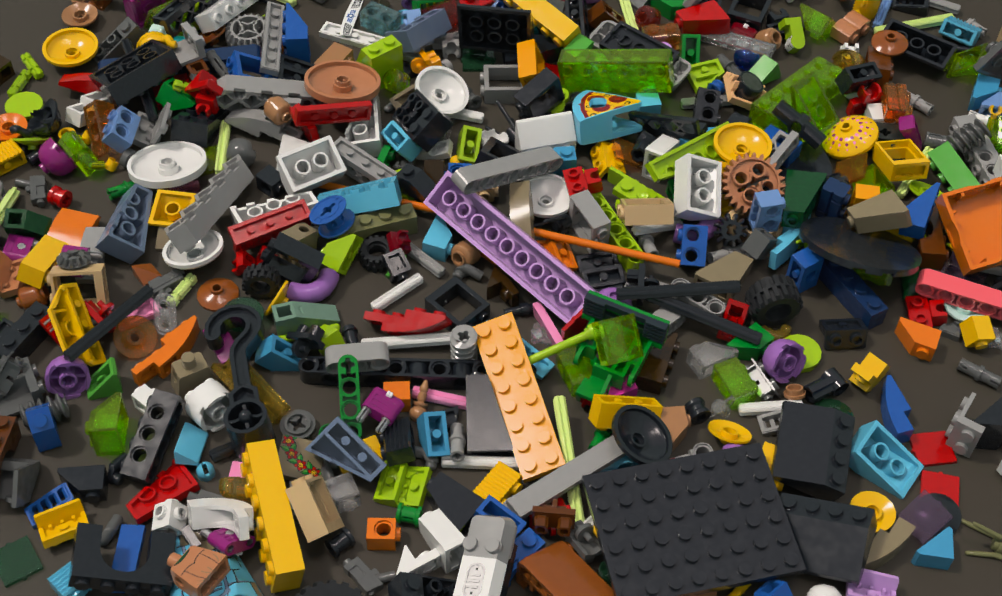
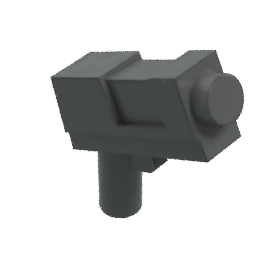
M45 175L30 176V181L16 178L15 186L24 187L27 193L30 192L33 206L44 207L45 204H48Z
M173 268L171 272L162 277L158 276L148 282L149 287L153 288L154 299L158 298L159 307L167 306L166 295L172 293V289L176 288L184 280V276H186L184 270Z
M358 556L352 560L347 558L343 562L344 572L357 583V587L366 596H373L384 589V582L392 581L396 577L394 570L379 573L376 568L370 570Z

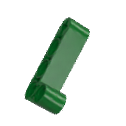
M347 354L343 355L338 361L340 416L349 426L356 427L358 435L361 437L362 423L356 420L357 415L361 411L359 366L357 359ZM347 359H350L351 363H355V366L351 367V375L356 374V378L346 377L342 379V375L347 376L346 368L342 367V364H345ZM349 381L356 385V390L351 394L343 391V385ZM354 404L357 407V413L351 417L347 416L344 412L346 405ZM329 424L323 425V426L320 428V430H319V434H320Z

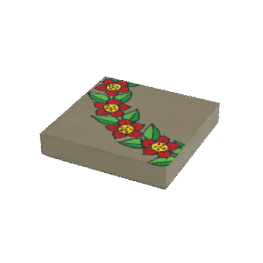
M283 434L278 456L284 480L294 481L309 474H313L314 477L321 475L324 458L305 450L312 442L311 440Z

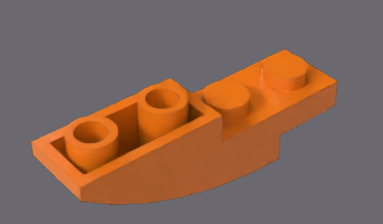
M195 315L183 321L181 325L171 332L165 334L160 339L162 347L155 350L152 355L137 363L131 369L134 382L138 386L147 383L156 375L164 379L171 373V364L181 359L183 353L190 352L200 331Z

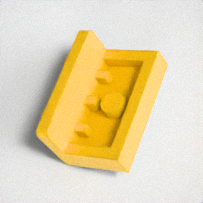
M601 141L592 147L590 155L593 167L598 168L599 178L608 173L611 166L626 174L618 145Z
M79 498L33 516L45 549L74 538L78 522L89 524Z

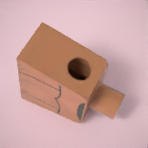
M190 546L183 555L173 552L167 559V565L171 567L170 572L174 584L189 596H209L231 571L227 555L198 546Z

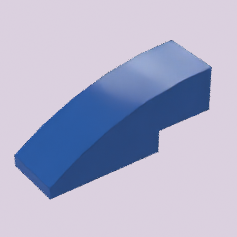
M887 375L882 386L880 398L883 424L900 443H905L909 441L914 431L913 426L908 420L911 408L893 377Z

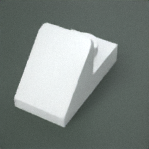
M405 545L396 576L399 572L426 575L441 567V555L434 548L431 551L422 552L415 559Z

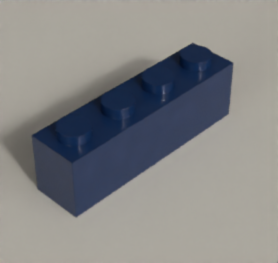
M824 258L819 279L854 318L862 319L868 330L882 324L888 311V307L853 269L840 266Z

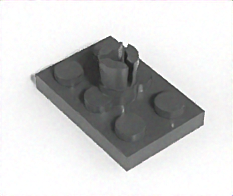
M993 41L985 48L987 54L980 57L973 67L979 73L1001 79L1000 81H1002V41H995V43Z

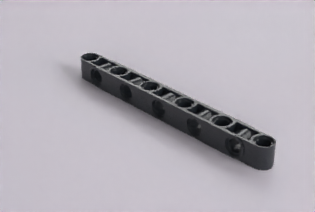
M305 356L301 358L298 366L300 379L303 383L308 385L339 386L338 374H330L326 371L325 356ZM389 358L390 365L385 370L359 372L360 387L383 388V382L410 381V389H413L414 386H421L423 381L427 380L429 389L466 390V375H470L473 372H481L483 374H487L483 360ZM532 364L531 366L536 377L537 370L536 367ZM347 373V376L342 375V379L346 377L356 378V374L351 375V373ZM349 381L343 387H356V385Z

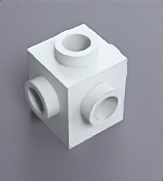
M167 499L156 504L151 531L175 533L176 536L182 535L181 529L187 526V506L179 503L176 499Z

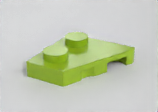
M717 58L692 64L691 72L687 78L697 94L699 87L707 88L708 84L712 83L713 80H720L725 71Z

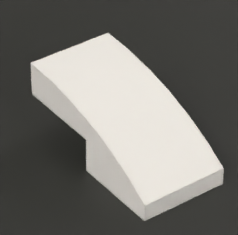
M451 139L439 141L428 153L422 149L416 159L440 160L451 158L453 142Z

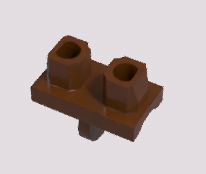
M554 498L552 505L533 506L532 526H534L535 533L545 535L548 533V527L557 528L559 536L569 537L571 530L575 529L576 509L558 506V499Z

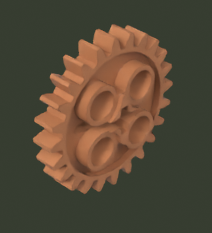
M753 152L751 157H749L748 153H745L743 158L738 155L736 161L732 159L729 162L730 165H726L724 168L726 172L722 173V178L724 179L721 180V185L725 187L721 189V192L727 193L723 199L731 200L728 206L734 204L736 206L735 212L742 209V215L747 211L750 214L752 201L747 200L745 194H749L753 198L755 192L764 191L762 186H767L769 190L778 189L781 197L785 194L781 190L786 185L780 183L785 177L779 176L782 169L776 170L777 163L771 165L770 157L765 161L763 160V154L757 158L755 152ZM753 169H758L760 171V175H756L753 172ZM735 177L742 178L743 183L737 182ZM768 177V179L760 181L756 186L752 185L742 192L737 191L747 187L749 183L754 184L761 178Z

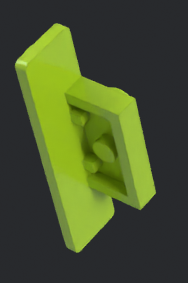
M612 166L609 168L608 182L615 185L612 194L618 198H665Z

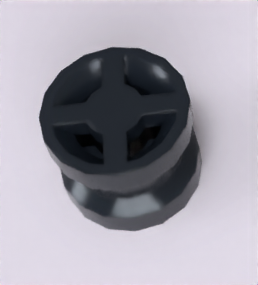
M701 397L693 398L684 405L685 411L690 415L691 423L694 425L705 422L711 416L709 408L705 407V401Z

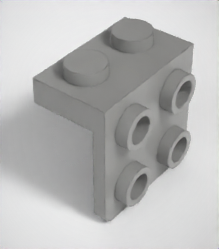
M187 21L180 24L185 39L177 42L178 47L173 49L182 67L207 57L204 49L206 43L203 36H199L196 28L191 27Z
M167 102L158 115L157 121L150 122L146 113L137 112L136 115L141 117L132 144L145 148L159 143L161 134L164 135L168 129L169 124L166 121L170 119L172 110H170L171 103Z
M974 392L971 393L969 398L964 397L959 406L960 409L956 411L944 435L948 437L945 444L952 447L956 453L970 458L986 428L965 417L976 396Z

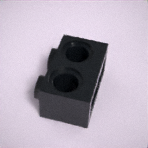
M699 87L695 96L692 118H698L699 122L707 123V127L719 126L721 115L718 114V110H721L723 99L720 98L721 91Z

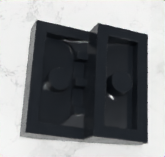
M281 53L280 70L277 79L304 81L305 73L314 64Z
M602 251L577 255L575 257L580 277L594 289L626 284L622 265L619 264L616 254Z

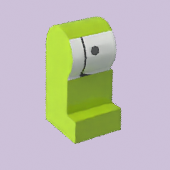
M801 17L784 18L778 23L779 31L784 30L786 39L785 49L791 54L797 53L805 45Z

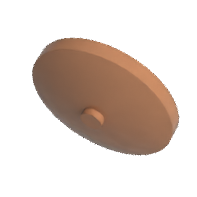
M330 60L318 63L307 70L304 76V87L310 96L328 104L368 101L375 98L380 92L381 79L373 68L363 63L350 60Z

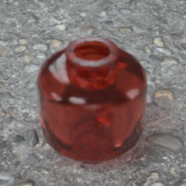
M646 5L636 11L635 22L640 28L654 29L660 24L661 14L657 8Z

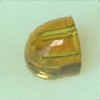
M221 478L219 480V494L225 498L247 501L248 498H246L244 485L247 484L246 478Z

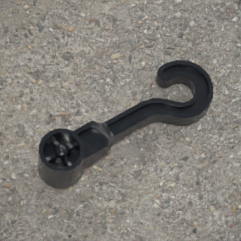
M234 304L218 309L208 318L205 323L204 336L209 349L219 350L224 346L226 332L237 327L245 328L230 347L229 358L234 389L228 394L230 406L224 413L223 419L234 451L242 460V453H245L246 443L275 439L276 444L277 439L258 388L252 384L249 366L250 357L264 339V325L257 310L251 306Z

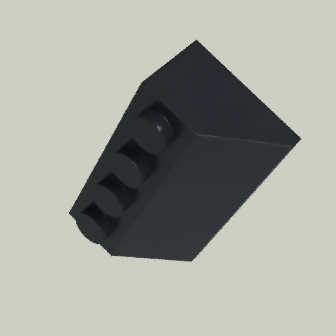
M893 18L890 19L884 30L897 31L907 38L908 48L903 55L945 72L954 60L958 45Z

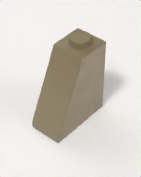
M892 189L847 208L849 215L846 217L847 223L850 228L854 227L858 234L912 226L909 209Z
M734 251L698 270L694 275L693 283L739 280L742 286L751 272L754 259ZM736 293L711 295L728 303L729 298L733 299Z

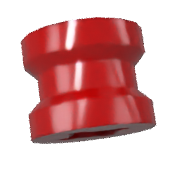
M57 185L53 186L47 194V202L51 205H57L60 209H67L73 199L71 191L63 190Z

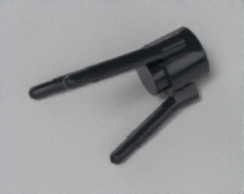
M496 100V104L511 126L506 130V134L509 137L508 145L512 143L515 146L516 122L513 118H510L500 101ZM485 126L486 130H492L489 126Z
M565 213L534 223V228L551 224L555 231H560L561 234H568V228L572 226V219L569 214Z

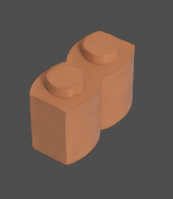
M852 10L832 26L830 36L842 44L848 43V46L855 44L861 36H865L869 32L871 20Z

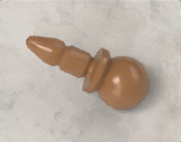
M424 380L420 386V392L417 397L418 401H413L414 406L409 411V416L414 422H417V418L423 412H427L425 408L428 407V404L424 403L428 392L427 380Z

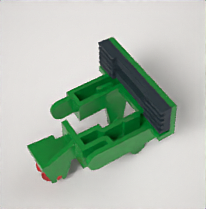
M589 290L584 298L581 318L588 320V324L595 322L602 338L596 341H589L587 339L578 343L573 364L578 366L583 356L594 360L597 352L599 355L605 354L616 360L611 368L594 362L590 378L584 377L575 393L576 401L582 403V408L586 405L591 408L593 395H607L610 386L622 390L627 377V386L632 387L652 347L662 349L670 325V321ZM610 329L633 337L625 353L607 346Z

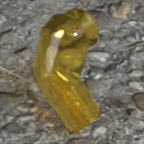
M783 324L778 330L765 325L762 326L775 337L774 341L788 337L792 331L791 326Z

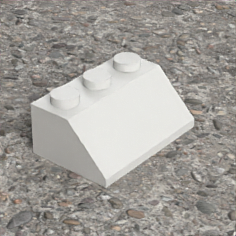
M571 111L516 120L515 149L525 152L545 146H550L552 149L554 147L574 146L576 152L577 139Z
M330 135L276 156L280 178L288 195L315 189L343 177L347 171Z
M690 153L675 161L674 217L697 221L714 220L721 216L722 162Z

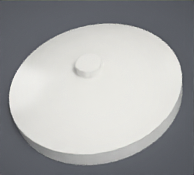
M185 141L160 142L147 146L132 155L128 160L127 170L129 178L134 183L143 187L153 189L172 188L189 183L202 175L207 168V157L205 151L194 143Z

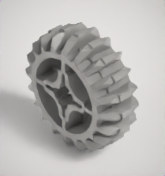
M253 13L250 15L244 14V16L238 15L231 22H227L225 30L227 45L231 47L256 44L262 48L265 16L260 17L259 14L253 15Z

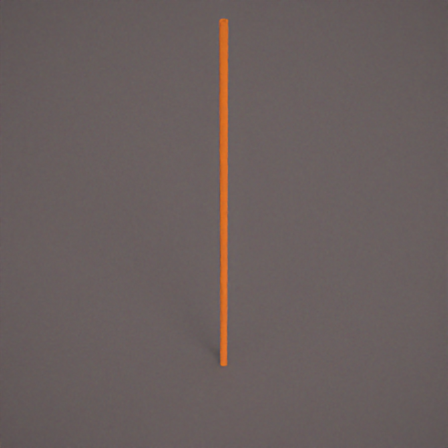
M329 182L318 188L336 190L349 186ZM402 198L400 205L412 203L414 209L436 214L422 202ZM534 228V233L537 237L675 268L680 267L681 260Z

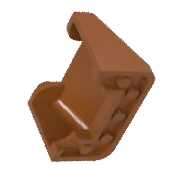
M559 540L524 557L517 563L516 582L523 589L529 586L532 592L537 590L541 596H614L612 588L575 553L573 546L567 541Z

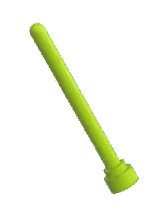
M596 323L588 324L584 332L528 356L531 365L587 339L589 341H596L602 338Z

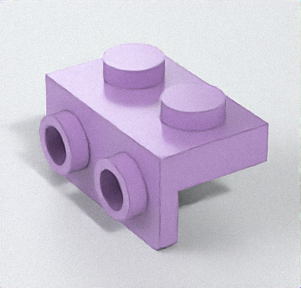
M864 568L860 585L846 582V596H896L899 577Z

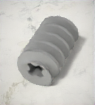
M459 325L452 329L450 337L451 359L478 360L477 332L473 327Z

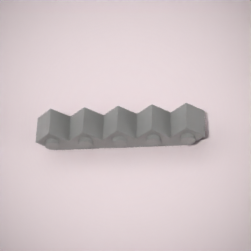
M229 74L216 81L217 85L223 88L221 96H217L216 99L218 105L224 110L238 101L247 109H257L263 106L269 98L275 96L302 98V106L328 104L310 96L305 90L304 81Z
M239 154L222 164L224 170L208 180L211 185L194 195L196 201L179 212L181 215L180 219L164 228L166 235L180 254L195 248V244L202 239L253 180V174Z

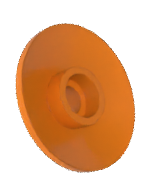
M18 113L1 114L0 141L20 138L22 135L19 133L11 134L9 128L13 125H19L27 129L28 122L26 118Z

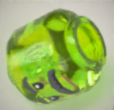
M391 69L383 76L384 88L393 94H398L410 86V77L401 70Z

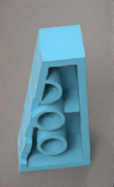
M397 175L319 193L317 196L318 202L333 195L344 197L347 204L346 209L353 211L355 216L363 212H374L379 209L400 206L402 201Z

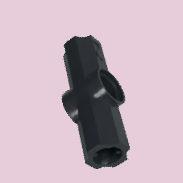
M783 99L771 112L787 125L789 133L792 130L799 133V136L815 150L827 137L811 123V119L807 114L797 112Z

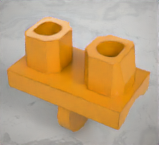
M421 49L418 52L420 57L414 58L410 63L411 70L417 74L430 66H442L440 57L436 55L434 50L425 52Z

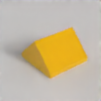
M158 189L148 225L159 227L171 225L181 218L179 213L181 210L196 201L194 197L196 193Z

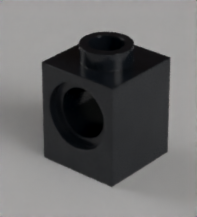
M270 164L255 175L257 189L270 198L276 199L286 191L279 171Z

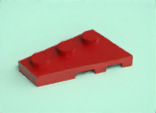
M175 458L171 461L172 465L166 471L162 470L157 475L158 479L150 486H145L126 504L128 512L137 525L153 517L156 504L167 499H176L180 502L188 497L189 492L195 493L200 490L198 482L183 464H175Z

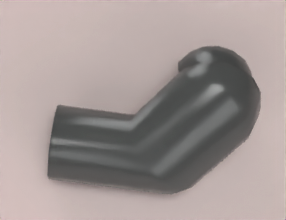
M324 459L321 474L327 488H331L337 485L332 469L338 468V465Z
M114 514L102 532L101 546L108 545L123 522L121 515Z

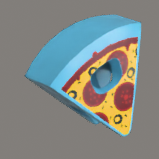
M591 90L579 93L572 105L577 142L580 145H587L641 132L643 130L642 125L632 120L616 117L615 115L633 111L642 105V101Z

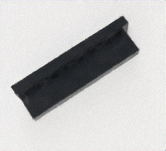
M173 0L153 16L152 20L154 24L164 26L166 34L175 38L182 32L181 23L186 21L189 24L193 23L195 16L218 0H209L207 3L205 0ZM199 2L198 10L194 12L195 4ZM185 12H188L187 18L183 22V15ZM176 21L175 29L172 31L170 25Z
M630 111L628 113L629 120L642 125L643 129L652 135L661 136L664 134L669 137L692 140L708 130L707 123L699 122L698 118Z

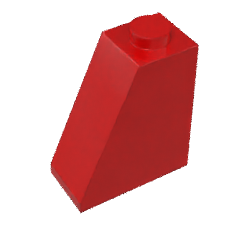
M715 0L676 11L674 25L682 34L709 35L730 33V17Z

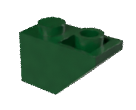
M10 208L5 210L3 228L8 236L11 233L42 238L45 234L47 235L52 225V218L29 210Z

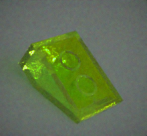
M814 71L790 86L792 107L799 113L807 114L811 119V123L822 133L840 121Z

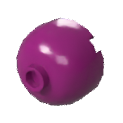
M51 137L40 146L38 158L41 164L39 166L46 174L51 172L55 176H64L77 168L72 159L68 157Z

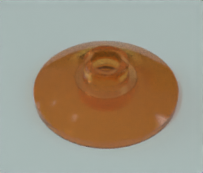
M137 315L129 316L121 320L115 327L113 341L115 347L122 355L129 358H142L151 353L155 348L157 331L153 323L147 318ZM136 334L138 341H132L131 335Z

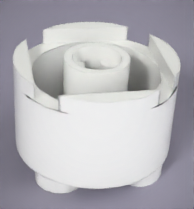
M208 378L204 383L185 395V411L204 431L211 430L212 432H217L225 427L223 419L224 413L230 406L228 397L230 392L218 381Z

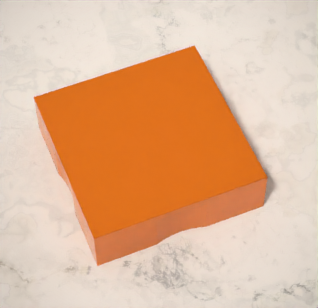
M1002 176L991 179L981 185L967 186L941 194L935 200V204L963 276L1002 265Z

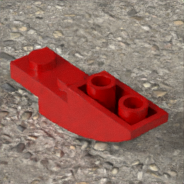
M417 307L414 310L406 309L405 315L397 312L388 315L385 314V311L373 309V312L365 311L363 317L368 323L381 326V331L389 336L428 334L452 325V320L446 316V313L441 311L427 313V310Z

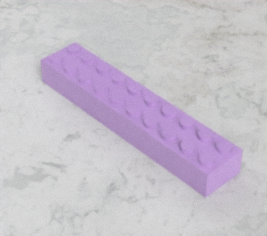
M447 170L423 203L566 324L584 307V298L589 290L599 293L476 192L465 195L451 181L453 173Z

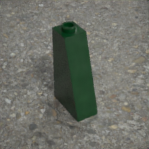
M787 169L786 187L784 189L786 207L782 212L781 227L800 229L801 224L809 218L819 201L822 187L826 183L827 173Z

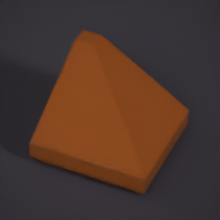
M151 263L131 266L134 276L143 287L148 285V282L154 278L162 277Z

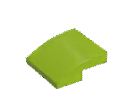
M385 460L387 466L381 472L373 497L374 502L398 508L400 502L404 503L405 506L423 507L427 493L426 485L432 475L431 468L408 466L407 463L389 467L387 460Z

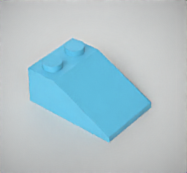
M877 420L862 425L852 438L849 467L858 475L897 498L903 499L924 468V465Z

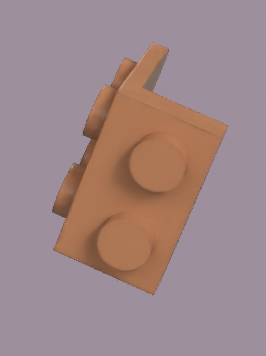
M0 250V296L5 299L18 295V290L26 286V283L16 280L20 263L24 258L12 261Z

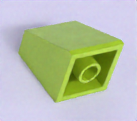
M392 34L360 50L356 62L370 66L379 74L381 79L380 89L400 80V72L404 74L402 44Z

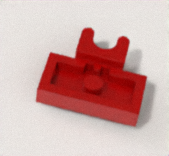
M873 82L868 89H864V85L859 87L858 97L849 100L845 111L848 116L863 114L867 104L884 103L886 95L877 82Z
M582 166L562 170L569 198L571 195L587 189L591 194L603 190L602 180L599 178L598 168L596 167L586 169L584 173Z
M921 295L905 296V306L909 320L932 328L933 326L947 324L948 313L943 312L945 304L943 299L929 300L928 303L927 297Z

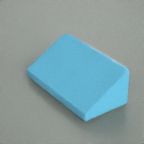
M185 422L174 449L175 464L198 466L209 433Z

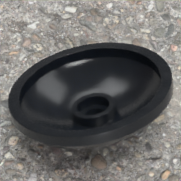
M626 405L615 413L612 419L613 436L620 450L628 458L642 465L667 460L670 457L673 448L670 432L665 423L654 412L640 405Z

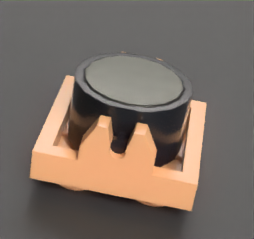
M727 71L723 75L729 103L757 113L763 109L761 101L767 92L764 90L765 85L755 74L744 71L740 75H736Z

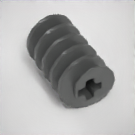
M975 119L974 125L968 123L967 129L965 127L960 128L961 133L954 131V137L951 135L946 137L956 152L959 151L965 154L964 147L972 150L971 143L979 146L978 139L985 142V135L992 138V135L984 122Z
M55 393L54 401L49 396H46V403H50L53 416L58 422L61 421L62 414L67 419H70L71 413L65 393L63 398L58 393ZM40 398L37 399V405L44 404ZM28 401L27 408L34 407L32 402ZM19 404V411L21 414L23 424L25 428L26 425L29 427L27 417L25 414L26 409L22 404Z

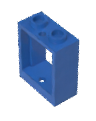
M234 50L231 57H228L226 61L229 75L251 76L242 72V70L260 74L264 78L277 79L276 76L259 72L260 57Z

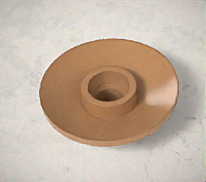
M80 2L66 7L61 17L67 26L80 28L92 24L98 17V11L94 5Z

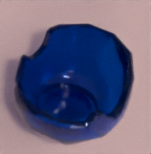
M737 49L733 59L740 69L750 71L760 59V55L745 49Z

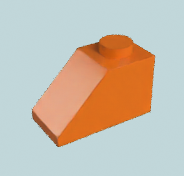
M900 317L894 333L910 355L931 362L942 331Z

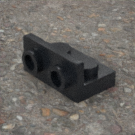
M861 318L819 320V329L824 335L823 347L826 350L866 347L868 328Z

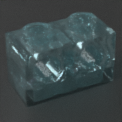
M372 0L360 11V26L385 36L384 33L387 31H397L400 29L399 26L402 25L400 12Z

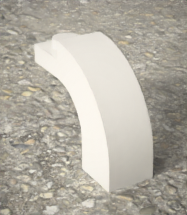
M229 498L187 500L188 524L192 530L225 528L234 531L240 541L250 539L249 531L254 530L252 505Z

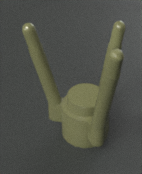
M962 518L961 523L993 538L991 549L994 552L967 550L965 554L1002 560V535L975 521L972 523Z

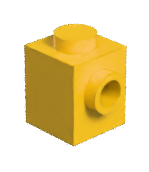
M970 316L959 324L966 347L984 349L988 347L990 342L996 339L989 316Z

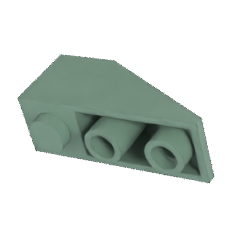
M289 301L271 306L278 336L288 334V332H296L300 324L311 328L312 325L320 327L323 324L340 323L335 305Z

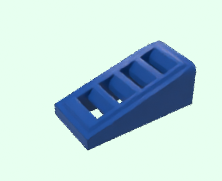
M65 482L26 507L24 511L33 529L37 528L33 517L35 511L43 512V507L47 506L48 509L53 508L52 503L56 502V506L74 500V497Z

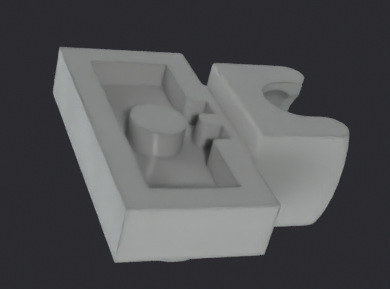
M458 31L447 33V35L441 38L434 39V43H432L433 50L442 49L444 59H447L449 54H455L457 58H460L461 48H459Z

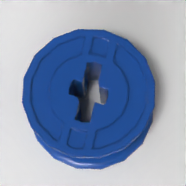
M339 195L328 196L312 208L309 215L310 221L315 225H319V235L323 238L338 237L353 225L355 214L350 209H346L347 204L344 197Z

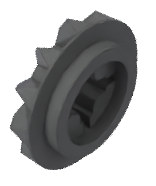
M74 249L61 252L56 257V261L59 267L75 270L88 265L92 258L90 252L83 249Z
M298 409L286 413L280 421L282 435L309 439L310 434L315 433V418L305 410ZM301 422L302 428L299 427V428L295 431L293 425L297 426V425Z

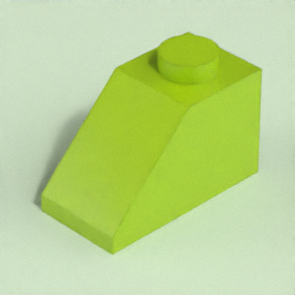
M463 125L458 135L456 149L458 161L475 163L480 150L482 129Z
M351 234L327 243L320 251L325 254L322 264L338 273L346 275L364 239Z

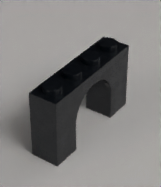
M78 522L74 534L68 587H74L77 590L96 589L105 593L116 591L125 592L128 595L168 596L173 578L170 572L171 567L167 565V559L171 553L175 552V533L152 531L147 545L146 563L137 570L122 572L111 568L102 558L100 549L103 525Z

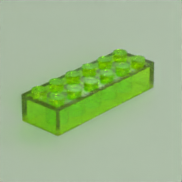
M562 49L557 61L561 86L567 89L569 93L583 92L585 90L603 93H672L675 81L672 49Z
M817 56L751 104L749 117L752 118L751 123L762 130H765L772 124L782 131L788 132L787 125L771 113L783 99L797 112L805 113L809 116L840 93L834 80L843 69Z

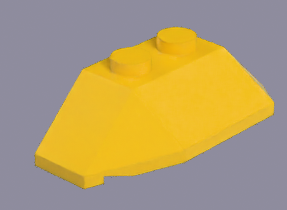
M77 282L60 285L47 312L61 349L64 352L94 326ZM99 340L78 357L91 367L104 364L107 361Z

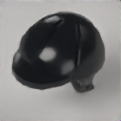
M50 98L42 109L33 110V113L30 112L33 117L29 120L27 129L19 125H13L9 130L11 134L19 133L25 138H30L31 136L50 137L54 135L62 124L57 101Z

